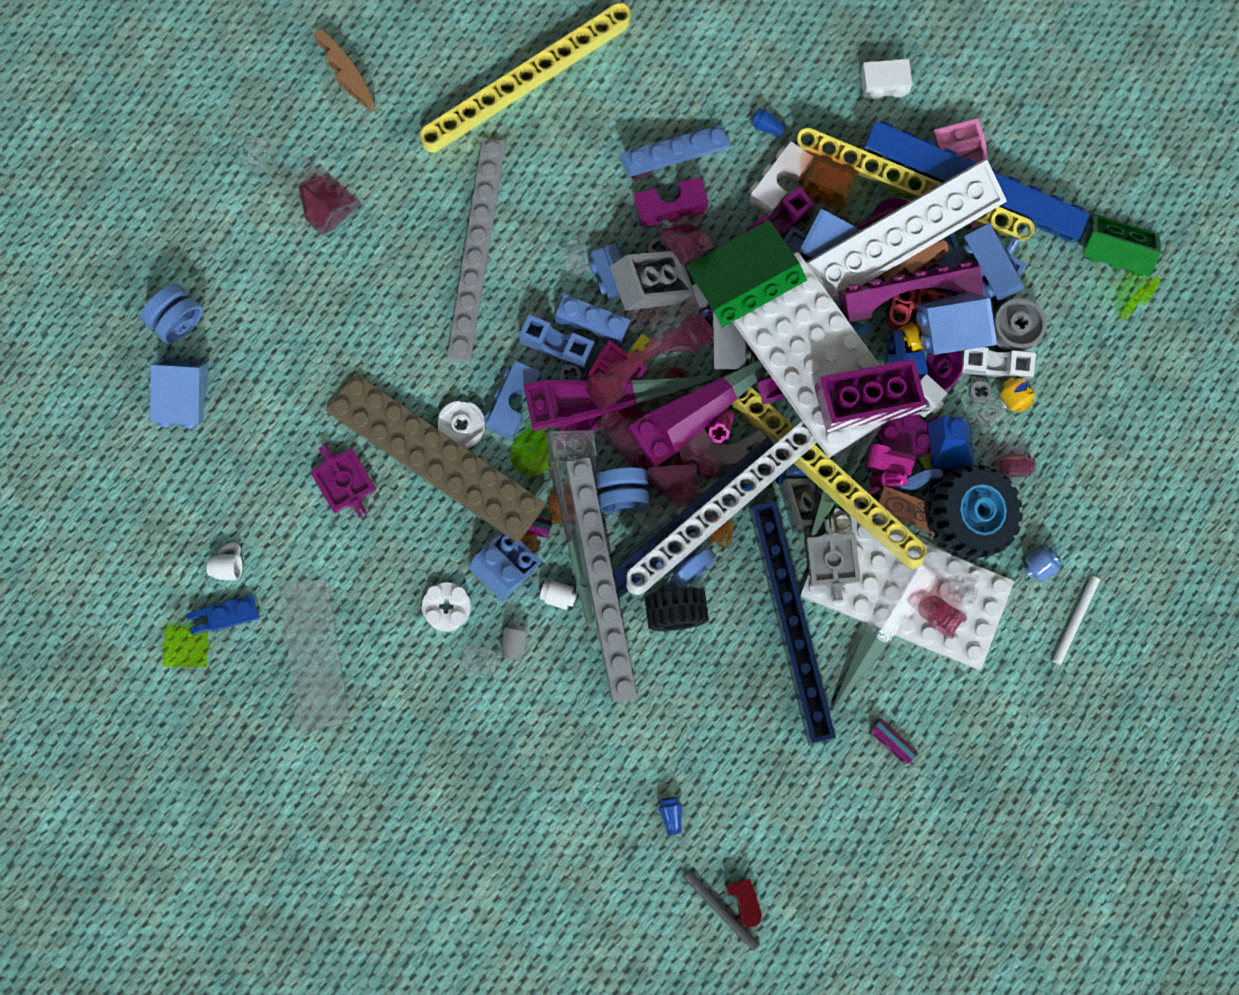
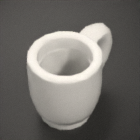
M235 542L227 543L220 549L218 555L210 557L207 561L208 575L218 580H239L242 574L240 545ZM230 551H234V552H235V554H225V553L230 552Z

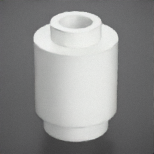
M553 580L551 582L545 581L541 590L540 600H544L545 604L567 610L569 606H574L577 593L573 592V586Z

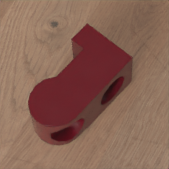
M751 879L725 886L728 896L735 894L740 909L738 916L741 924L746 927L759 925L762 919V912Z

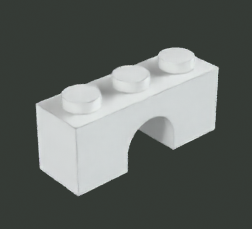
M790 142L786 148L782 146L775 157L777 158L776 162L773 165L769 164L762 174L764 177L760 183L756 181L751 187L749 202L766 214L771 215L787 195V191L778 185L777 180L787 176L799 182L811 166L814 156L793 142Z
M986 347L960 351L964 360L962 373L1001 378H1025L1026 380L1034 377L1036 353L1013 350L1011 352L989 351V348Z

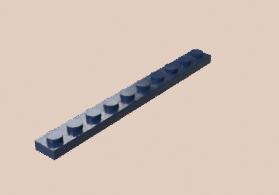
M766 437L612 572L618 599L628 591L626 580L629 570L775 444L769 437ZM783 453L776 454L779 459L784 455ZM765 468L758 469L761 474L767 470ZM744 483L740 486L742 489H745L749 484ZM731 499L722 500L725 505L731 501ZM707 514L704 517L709 521L714 515ZM691 529L688 530L686 533L687 535H689L690 533L696 531ZM675 545L669 546V547H668L669 551H670ZM652 561L650 566L655 568L659 561ZM637 576L632 578L631 581L636 584L642 578Z

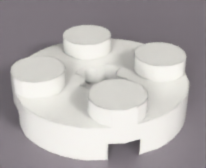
M454 401L441 410L438 419V430L464 448H470L481 440L485 432L483 413L473 403ZM457 420H460L461 422L466 420L468 422L465 425V430L456 429Z
M439 583L428 589L422 601V612L428 624L433 628L443 632H450L458 629L467 621L471 612V603L462 587L454 583ZM444 601H449V604L453 605V609H449L447 614L444 613L443 609H439L440 605L444 604Z

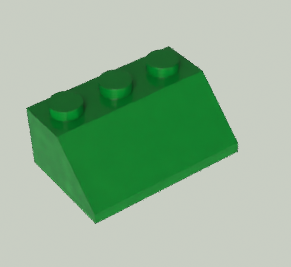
M1092 214L1083 246V256L1092 262L1101 261L1107 263L1115 269L1123 268L1130 270L1137 276L1146 275L1151 277L1161 254L1160 235Z

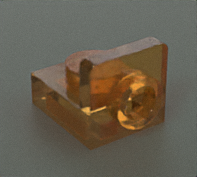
M712 517L710 521H715L717 518ZM727 520L707 540L719 543L718 548L728 549L732 543L735 521Z

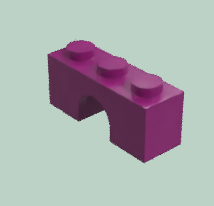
M702 178L679 182V199L672 203L661 200L656 188L635 193L633 203L640 227L647 226V228H653L663 221L676 222L681 220L683 216L691 215L696 217L704 214L708 209L709 202Z
M799 186L781 201L780 206L768 217L763 215L749 226L746 232L770 220L780 236L783 237L792 226L795 227L812 213L815 203Z

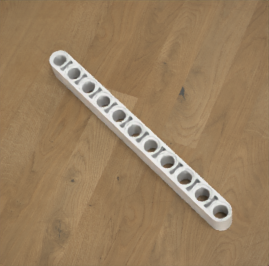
M801 421L634 565L627 574L626 586L628 591L635 595H641L813 447L817 441L804 422ZM800 438L804 441V444H797L793 439ZM783 453L787 458L779 459L776 454ZM765 468L770 473L763 475L759 473L758 469ZM746 483L749 484L752 487V489L744 490L741 488L740 485ZM731 499L734 505H725L722 500ZM712 514L717 519L715 521H708L704 516ZM692 529L697 531L699 535L690 537L686 532ZM676 545L681 550L678 553H673L669 551L668 547ZM652 561H659L663 566L655 569L650 566V563ZM638 576L644 580V583L636 585L631 579Z

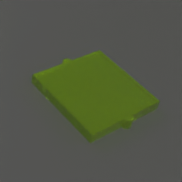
M165 626V642L162 645L164 649L163 667H207V655L210 649V645H208L209 631L192 635L190 632L192 627Z

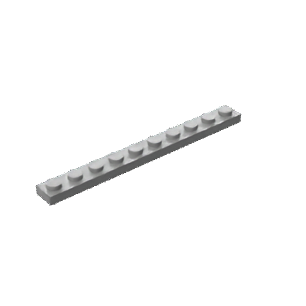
M482 138L447 355L448 360L469 363L472 360L506 142L503 140Z
M590 458L565 462V468L611 702L637 698Z

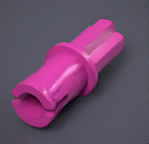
M886 470L883 473H872L873 477L869 478V482L874 488L876 486H886L892 489L895 486H902L908 483V475L905 472Z

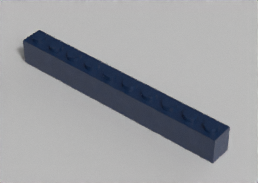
M776 501L754 505L750 509V516L808 746L832 741L836 738L777 504Z

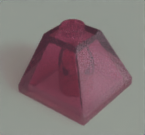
M329 173L304 181L299 185L305 219L320 234L335 230L361 204Z
M688 222L664 228L658 232L685 269H687L686 266L715 250L710 237L702 229Z
M627 407L609 412L594 422L603 439L630 464L643 454L627 429L629 425L646 415L639 407Z
M696 464L648 467V484L671 504H678V507H687L697 498Z

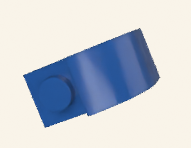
M903 331L893 332L890 340H887L888 354L892 355L886 356L884 364L914 359L919 378L922 379L926 374L928 375L925 351L906 353Z

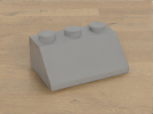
M713 312L714 369L718 371H738L752 364V351H748V343L732 322L721 327Z

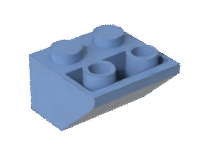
M501 533L474 556L468 569L503 602L524 583L542 561L524 543L519 541L517 544Z

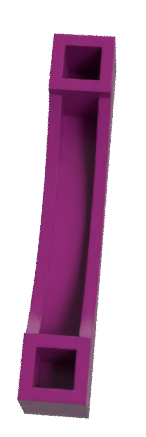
M961 261L955 267L942 265L935 267V271L927 272V270L914 271L912 276L894 275L890 277L891 280L883 282L882 279H874L868 281V285L860 286V284H850L845 286L846 289L838 291L841 312L848 322L872 318L871 313L888 299L920 288L952 290L954 296L966 292L981 295L984 294L981 266L973 264L972 261Z

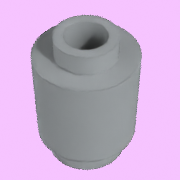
M510 624L509 628H504L500 648L502 658L521 661V656L525 653L528 632L524 631V626Z

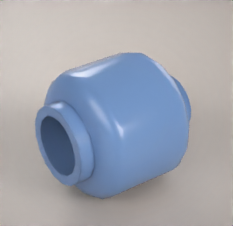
M1042 545L1026 555L1027 565L1024 566V569L1031 579L1036 577L1039 581H1045L1059 572V565L1062 562L1052 547L1048 548Z

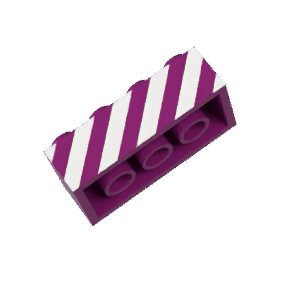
M914 359L819 377L814 386L826 432L920 414L927 406Z

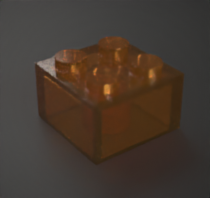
M815 154L805 177L802 190L811 200L843 212L859 171L849 164L837 163L827 155L820 156Z

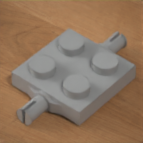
M826 519L824 520L826 534L806 539L811 587H832L833 602L843 601L842 586L861 582L856 534L843 535L835 533L834 519H830V521Z

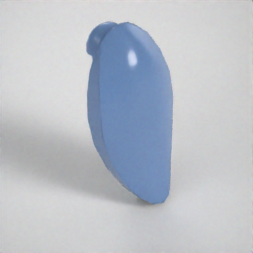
M923 470L909 477L906 485L895 486L892 489L905 494L912 492L931 481L939 479L943 476L942 470Z

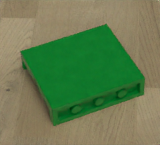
M770 220L686 266L693 282L710 305L721 327L732 323L808 281L800 262Z

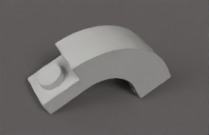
M703 429L684 446V449L691 457L706 466L718 469H731L748 454V451H752L765 439V435L760 429L738 443L721 444L713 442V439Z

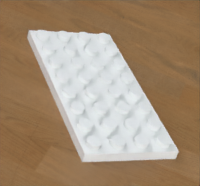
M796 252L794 255L800 262L808 281L733 321V324L825 454L830 458L888 420L826 432L814 388L819 377L879 366V363L799 252Z
M835 508L831 519H834L835 533L843 535L856 534L861 582L842 586L843 601L833 602L832 587H811L809 572L800 597L980 671L1014 581L928 545H925L927 551L922 565L914 569L908 568L851 515ZM894 534L890 536L894 541L902 540L899 535ZM916 551L908 552L913 558L920 557V554Z

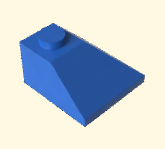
M942 416L928 423L931 469L953 471L974 465L971 424L964 417Z

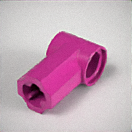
M724 410L707 425V429H709L708 436L713 439V442L722 443L724 440L729 439L734 411Z
M870 444L865 468L880 473L886 470L905 472L911 477L916 456L893 451L884 445Z

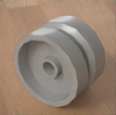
M1016 298L1009 300L993 316L997 345L993 346L999 352H1011L1012 350L1030 352L1036 347L1046 332L1047 321L1044 312L1036 303L1028 299Z

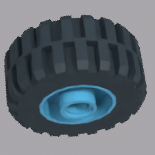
M970 465L950 471L948 474L941 476L938 479V483L932 486L930 491L933 495L928 496L926 501L929 509L925 510V516L929 517L930 524H927L929 531L933 530L935 542L942 543L941 548L947 553L952 552V555L958 558L975 559L1000 553L1005 550L1006 546H1010L1014 542L1015 538L1013 535H1018L1021 528L1018 523L1023 519V513H1020V507L1023 506L1022 501L1017 498V494H1019L1017 488L1010 485L1012 481L1007 476H1001L1002 472L996 468L991 469L987 465Z

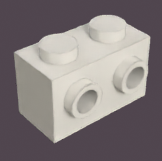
M909 59L863 63L860 71L863 97L879 99L883 96L903 97L909 94L912 87Z

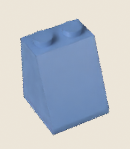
M820 209L799 252L812 259L859 232L861 229Z
M966 292L917 305L918 313L916 318L922 333L920 343L925 352L936 355L997 345L989 297Z
M161 358L151 364L150 422H157V425L161 427H170L172 423L182 424L181 427L196 428V425L203 422L209 361Z

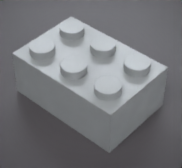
M679 250L629 254L610 266L625 310L677 305L694 294Z

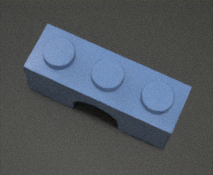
M565 294L555 315L556 324L574 331H578V329L588 330L596 334L600 341L607 343L610 340L620 348L630 327V319Z
M530 314L519 334L520 344L565 363L576 365L584 371L594 351V341L573 332L571 336L559 333L551 327V323Z
M517 361L514 362L512 367L507 368L503 378L506 380L503 389L498 388L494 397V401H496L494 409L488 410L484 420L487 423L488 431L514 441L523 421V416L510 407V401L518 395L525 396L523 384L540 381L542 378L541 371Z

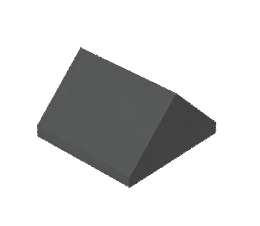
M810 478L783 480L780 491L792 532L813 528L821 501L817 484Z

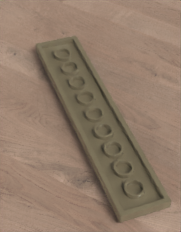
M357 374L351 377L326 409L327 413L517 544L546 507L544 501Z

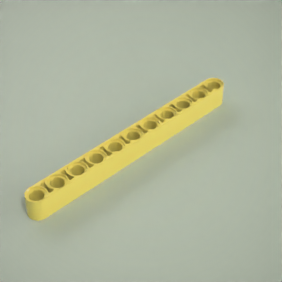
M623 3L613 5L423 127L420 132L423 148L430 153L439 151L625 31L630 25L629 7ZM616 16H623L624 19L618 20V19H616L615 17H616ZM597 28H605L606 31L600 32V31H597L596 29H597ZM584 39L588 42L585 44H581L578 41ZM562 51H566L569 54L567 56H562L559 53ZM547 63L550 67L542 68L540 65ZM525 75L532 77L530 80L522 79ZM504 88L513 89L511 92L502 91ZM485 100L494 101L490 105H486L483 103ZM467 112L475 113L472 117H467L464 114ZM448 124L456 125L453 129L445 128ZM430 136H434L437 138L433 142H429L426 140Z
M805 128L798 134L797 146L812 156L916 199L942 184L814 129ZM805 135H810L813 137L814 142L806 146L802 144L801 138ZM832 144L835 147V152L830 155L825 154L822 150L823 146ZM853 153L857 160L849 164L845 162L844 155ZM868 162H875L878 170L873 173L868 172L865 165ZM892 170L896 171L899 174V180L894 182L888 180L887 173ZM913 179L918 180L921 188L916 191L911 190L908 182ZM996 207L986 213L984 217L972 221V223L982 227L990 223L996 233L1008 238L1015 237V240L1018 239L1020 242L1029 239L1035 229L1034 224L1029 219L1001 207ZM998 215L1004 216L1007 221L1006 226L1000 227L996 225L995 217ZM1023 224L1028 228L1026 236H1021L1017 233L1018 225Z
M752 387L743 393L744 397L738 398L731 404L732 408L755 429H761L765 438L769 437L774 444L795 427L771 404H762L761 396ZM759 408L762 411L760 413H753L751 409ZM774 423L779 427L772 429L768 425ZM800 438L793 439L797 444H804V441ZM816 445L803 454L811 455L814 459L805 460L801 456L794 462L802 472L905 566L914 569L922 565L927 551L924 543L836 463L828 458ZM826 470L829 471L831 475L822 476L819 472ZM845 486L849 491L843 493L838 491L837 488ZM857 502H862L866 505V507L860 509L857 508L854 504ZM879 518L883 520L884 524L876 525L872 520ZM896 534L899 535L902 538V540L894 541L890 538V536ZM916 551L920 554V557L913 558L908 552Z

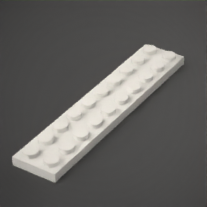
M983 159L808 260L806 263L832 300L836 301L839 299L838 291L846 289L845 286L850 284H860L862 286L1007 202L988 160Z

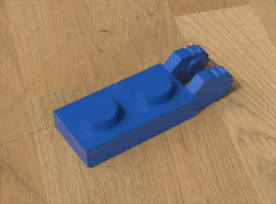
M253 595L215 604L186 614L187 620H196L206 616L208 618L209 624L196 625L190 628L192 635L207 631L214 632L259 620Z

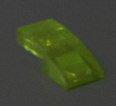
M1156 277L1142 286L1125 304L1118 316L1127 320L1133 314L1138 302L1146 305L1152 298L1161 279Z

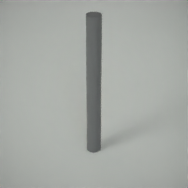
M691 871L683 877L752 951L760 945Z

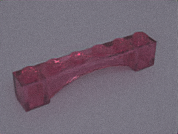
M702 313L695 318L690 315L681 322L682 326L677 329L674 326L663 333V338L659 340L656 337L651 339L644 345L646 348L642 351H639L638 348L626 356L627 360L621 363L620 360H617L608 367V372L602 374L600 371L589 379L591 383L585 390L599 411L603 412L627 394L624 389L629 378L645 362L671 352L684 351L694 355L714 341V331Z

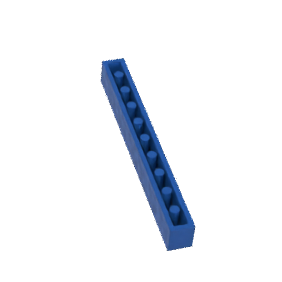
M876 121L873 124L862 149L941 183L978 163L971 158L963 159L958 157L957 153L953 150H942L935 147L936 144L930 140H919L909 131L896 130L892 124L886 121ZM991 168L1007 202L998 207L1032 221L1034 227L1071 243H1075L1080 239L1090 216L1089 213L1084 211L1083 207L1076 204H1066L1061 197L1043 194L1040 188L1035 186L1027 187L1020 184L1021 181L1011 176H1008V178L999 174L998 170Z

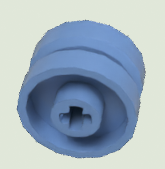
M178 283L170 284L157 292L148 301L141 313V321L151 330H155V334L166 345L179 341L195 327L203 314V308L193 298H188V293Z
M618 468L606 470L595 475L596 490L603 492L597 496L601 512H630L650 506L649 491L642 489L648 485L647 470L641 468Z
M692 532L689 534V536L696 537L698 536V534L696 532ZM701 543L664 576L670 575L678 569L671 577L670 584L674 589L686 588L707 571V568L717 559V555L710 548H704L695 554L702 546ZM675 545L670 551L678 553L681 549ZM658 562L655 568L659 569L663 565L660 562Z

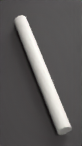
M1091 576L1053 657L1052 662L1058 665L1062 664L1100 582L1098 577Z

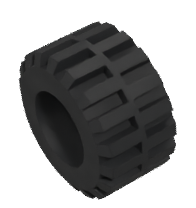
M695 587L668 589L652 593L644 599L648 628L651 630H682L697 627L709 621L706 595L703 589Z

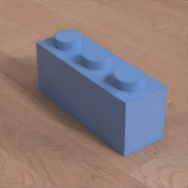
M990 223L964 236L967 244L963 246L970 258L972 256L975 257L976 265L981 266L982 277L985 276L988 281L985 287L991 298L996 296L998 302L1024 289L1016 270Z

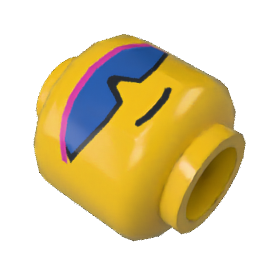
M1012 377L1002 384L1004 389L1000 392V397L1010 411L1021 413L1035 403L1033 400L1036 394L1025 378L1016 380L1015 377Z

